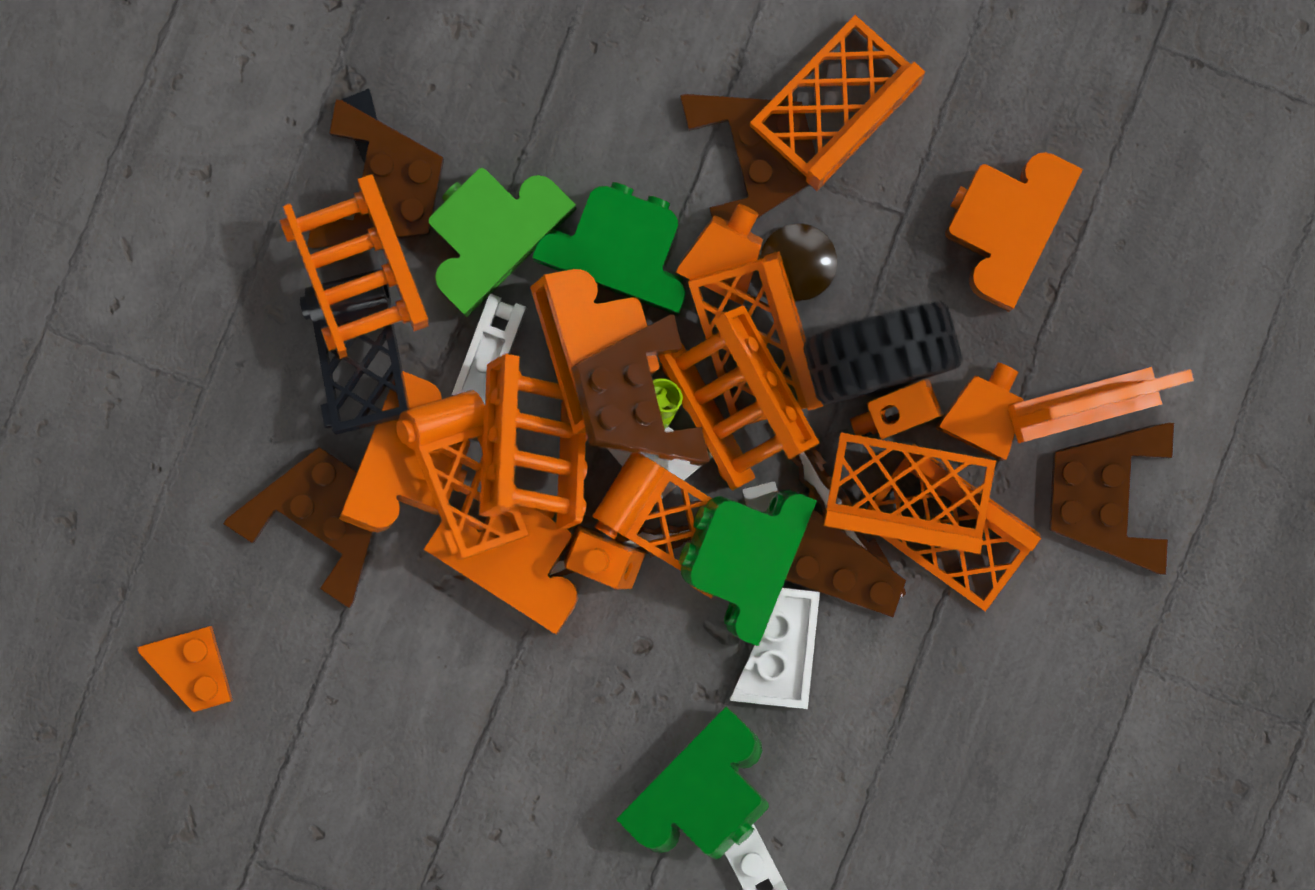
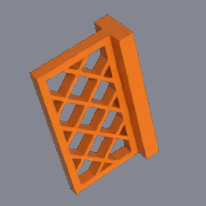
M854 15L750 122L749 126L806 176V182L818 191L922 83L926 71L915 62L910 64L859 17ZM854 29L867 39V52H845V38ZM840 44V52H832ZM872 45L876 47L879 51H873ZM868 59L869 78H847L846 60ZM873 59H889L899 69L891 77L874 78ZM824 60H840L841 78L819 79V65ZM814 71V79H806ZM869 85L870 99L865 104L848 105L847 86ZM874 85H882V87L875 93ZM842 86V105H820V87ZM797 87H814L815 105L793 106L792 93ZM787 99L788 106H780ZM843 112V127L839 131H821V113ZM848 112H856L849 120ZM815 113L816 132H794L793 114ZM771 114H788L789 133H773L763 122ZM817 139V154L806 163L795 153L794 140ZM822 139H830V140L822 147ZM782 140H789V147Z
M779 251L764 255V258L688 281L706 339L714 335L713 327L715 323L713 320L726 313L722 310L732 293L752 303L748 311L750 317L756 306L771 313L774 322L769 332L765 334L760 330L758 331L766 346L770 343L783 350L785 360L779 370L785 381L795 388L798 398L796 400L801 410L807 408L809 411L823 407V403L817 399L803 350L806 336ZM758 270L762 287L756 298L735 287L741 275ZM735 277L731 285L723 281ZM715 283L728 291L719 308H716L703 301L699 287ZM764 291L768 304L760 300ZM707 310L715 314L711 323L707 314ZM775 329L777 330L780 341L771 337ZM727 346L722 348L726 351L723 358H721L719 351L711 355L718 378L726 374L724 365L731 354ZM787 366L791 377L783 374ZM746 381L736 385L738 388L734 396L731 389L723 393L730 416L738 412L736 400L742 390L754 396ZM763 415L749 424L763 421L767 418Z
M1149 367L1009 405L1008 410L1019 444L1161 405L1162 401L1159 391L1194 381L1191 369L1155 379L1153 369Z
M840 432L823 525L981 554L982 536L996 460ZM847 442L864 445L872 459L853 471L844 459ZM870 446L885 448V450L876 455ZM892 450L901 451L911 464V466L894 478L889 475L879 460ZM909 453L923 455L924 457L914 462ZM931 457L940 458L950 473L930 485L918 466ZM948 460L962 462L963 464L953 469ZM875 462L888 482L869 494L856 475ZM970 464L986 467L983 484L969 492L957 473ZM844 465L849 475L840 480ZM914 469L927 489L908 501L895 482ZM953 476L965 493V496L946 508L934 489ZM853 478L865 498L853 506L836 504L839 487ZM891 485L904 504L892 513L881 512L872 498ZM982 490L978 505L973 496ZM930 492L943 511L931 520L920 519L911 505ZM968 499L978 512L975 529L959 526L950 513ZM869 501L874 510L858 507ZM907 508L913 517L897 514ZM946 515L952 525L936 521Z
M909 453L914 462L924 457L923 455ZM905 456L892 473V478L911 466ZM934 457L929 458L918 466L930 485L950 473L947 467ZM914 469L910 471L912 474H914L916 477L920 479V477ZM953 476L935 488L938 496L946 497L952 504L965 496V493ZM960 477L969 492L976 489V487ZM920 479L921 491H924L926 487ZM891 485L873 499L878 507L895 503L896 509L901 506L902 500L894 489L895 498L885 499L893 488ZM981 491L973 496L978 505L980 503ZM929 492L921 498L924 503L926 520H931L927 498H933V496ZM916 495L905 496V498L909 501ZM989 498L984 525L985 539H983L982 545H987L990 566L967 569L964 551L959 550L962 570L946 573L938 567L936 552L954 549L930 545V548L914 550L907 545L905 540L880 536L985 612L1029 552L1033 551L1041 540L1039 532L991 498ZM969 499L958 506L968 514L958 516L957 508L953 510V518L959 526V521L977 519L978 512ZM871 504L867 508L869 510H874ZM947 517L941 518L938 521H936L940 523H950ZM988 528L1000 537L990 538ZM1009 542L1020 550L1011 563L994 565L991 544ZM932 553L933 563L925 558L923 554ZM1005 570L1000 578L996 580L995 571ZM991 572L993 587L984 599L970 590L968 575ZM964 576L965 586L953 577Z

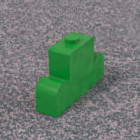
M725 707L616 820L638 843L653 852L664 853L673 849L679 841L681 829L706 855L713 859L721 858L734 843L740 845L748 839L754 831L752 825L769 808V803L738 772L739 768H749L758 762L762 753L761 741L734 712Z

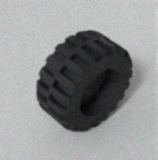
M942 301L911 306L829 329L806 338L803 347L816 397L823 404L848 400L939 375L959 368L963 358L950 310Z

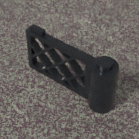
M382 269L322 283L321 285L323 290H327ZM388 284L329 305L337 327L390 308L391 295ZM306 287L305 296L300 297V305L304 318L306 320L312 319L327 398V403L320 405L324 427L326 429L332 428L334 434L337 435L399 419L402 412L410 410L394 323L385 326L376 341L365 335L344 341L346 351L349 350L356 338L372 346L360 364L348 357L340 359L337 350L329 351L321 332L322 328L327 327L325 318L313 287ZM386 340L388 344V349L383 347V344ZM379 351L389 356L391 360V365L382 378L367 369ZM329 353H331L332 355H334V357H333V359L331 360V362H330V358H329ZM341 360L356 368V371L345 387L333 380V372ZM363 374L379 382L367 401L352 392ZM393 376H394L395 385H393V384L390 383V380L392 379ZM387 387L397 393L399 407L382 411L374 406V404ZM335 389L341 392L338 398L336 396ZM348 396L363 405L356 418L341 422L339 410ZM370 410H372L373 412H375L374 414L368 415V413L370 412Z

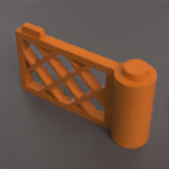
M474 390L404 411L400 414L396 425L397 434L401 442L414 449L446 530L440 533L449 556L455 554L458 561L529 535L517 504H513L512 509L502 513L509 517L514 532L507 535L492 528L495 517L487 516L484 524L468 515L473 499L480 502V492L477 489L481 481L482 458L479 463L462 453L467 441L478 438L483 451L485 404L481 396ZM458 444L456 450L451 448V446ZM440 451L452 458L447 474L435 469L429 455L430 453ZM459 462L476 471L470 487L453 478ZM449 486L467 495L461 511L450 506L446 494ZM464 523L481 531L477 545L467 549L461 536ZM488 535L494 538L486 542Z
M631 453L592 517L598 520L595 528L613 539L620 533L681 571L682 565L679 564V560L674 558L671 542L691 537L692 540L696 531L692 508L706 505L712 498L641 453ZM670 481L681 489L684 504L664 509L661 494ZM688 493L699 500L690 502ZM656 504L658 511L651 512ZM685 510L690 531L670 536L665 515ZM659 517L663 538L646 541L637 535L645 520ZM665 544L666 552L656 546ZM693 587L694 589L698 590L699 592H701L702 594L706 595L707 597H709V598H712V597H713L712 594L706 593V592H704V591H701V590H699V589Z

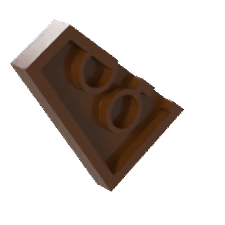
M814 509L785 580L894 617L906 580L850 538L841 529L824 526V517Z

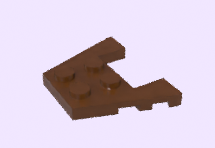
M694 94L680 95L689 131L723 122L729 123L748 198L709 207L711 218L715 215L729 221L737 204H742L756 211L759 214L757 219H759L762 215L810 186L806 182V176L749 126L750 122L771 100ZM784 101L780 106H788V102ZM793 101V106H803L802 102ZM794 113V132H810L805 113ZM771 114L763 122L773 133H789L788 114ZM782 140L789 147V140ZM794 140L795 153L808 163L816 155L812 140Z
M336 99L330 135L369 143L362 177L373 174L397 239L429 235L431 229L429 218L434 213L444 158L350 104ZM359 212L355 214L353 220L342 218L310 230L307 248L316 250L332 247L367 234V229L373 227L369 214L361 215Z
M668 315L571 368L589 445L635 454L644 452L658 455V458L671 461L674 459L690 461V464L697 466L704 465L710 461L702 427L666 432L658 405L647 356L676 353L682 349L674 315Z
M1165 423L1053 453L1049 531L1145 568L1153 573L1166 575L1168 539L1128 537L1127 528L1131 457L1172 458L1174 423Z
M318 447L230 515L223 524L251 543H255L276 510L342 554L320 589L348 608H351L354 604L373 532L339 519L357 471L321 447Z

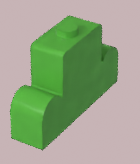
M479 168L463 185L459 182L453 184L442 196L445 202L430 216L429 223L432 228L460 255L458 259L450 258L440 264L436 271V284L441 292L466 317L535 251L538 241L543 236L551 234L552 230H556L577 209L576 204L549 178L540 175L528 178L520 187V198L515 199L486 169Z

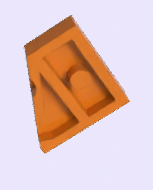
M212 626L137 647L139 654L192 712L233 701Z

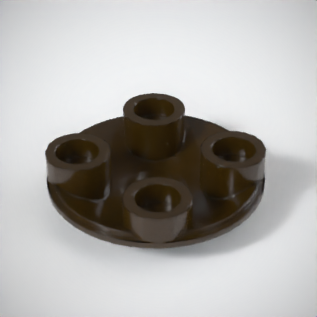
M790 224L779 228L766 240L760 259L764 258V255L780 252L795 301L816 298L829 287L837 270V254L833 243L821 230L807 224Z

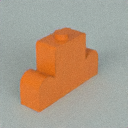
M1047 152L1038 153L1031 157L1022 168L1021 181L986 164H982L974 173L968 187H959L950 205L956 211L946 229L945 236L985 257L970 273L969 283L973 293L1008 312L1014 309L1083 171L1082 168L1054 154Z
M572 269L545 274L530 286L572 430L574 435L586 433V428L571 368L648 327L638 298L631 297L596 304L594 300L596 299L598 288L595 279L582 269ZM657 355L647 356L651 374L660 367Z
M403 371L410 409L442 399L441 392L436 385ZM389 390L382 411L399 407L397 393ZM399 419L375 425L340 514V520L371 532H382L390 528L399 516V501L433 515H440L414 449L402 443L398 437L396 425ZM470 440L466 443V446L462 453L464 455H467V452L470 447ZM458 444L451 446V448L456 450ZM440 451L430 453L429 455L435 469L447 474L452 458ZM459 462L453 478L464 483L468 471L462 469L463 464ZM449 486L448 492L446 494L448 502L453 490L457 492L460 491Z
M518 505L529 533L528 536L460 561L457 560L455 554L449 556L440 534L446 530L443 522L440 523L424 548L425 551L558 635L577 604L578 591L576 586L567 578L561 576L550 578L552 570L573 538V534L569 530L556 528V522L552 520L556 514L555 512ZM500 514L495 517L492 528L505 535L514 532L508 516ZM464 523L461 536L467 549L477 545L481 532ZM488 535L486 542L494 538Z

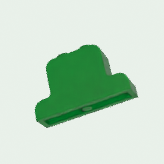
M612 182L611 187L599 186L590 193L573 236L552 230L551 234L543 236L538 241L532 257L535 263L559 272L582 269L595 279L599 287L628 298L636 297L644 304L679 316L685 299V290L682 285L683 278L663 271L678 230V220L676 215L669 210V202L654 196H648L647 201L632 196L634 192L632 188Z
M783 490L774 494L767 511L764 512L721 496L712 498L707 502L706 506H701L694 519L696 531L692 541L685 544L679 557V564L682 565L681 575L684 581L693 587L729 601L724 616V624H726L731 634L741 640L759 647L817 500L791 490Z

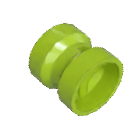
M660 378L653 380L664 429H666L680 408L683 395L677 384L668 379Z

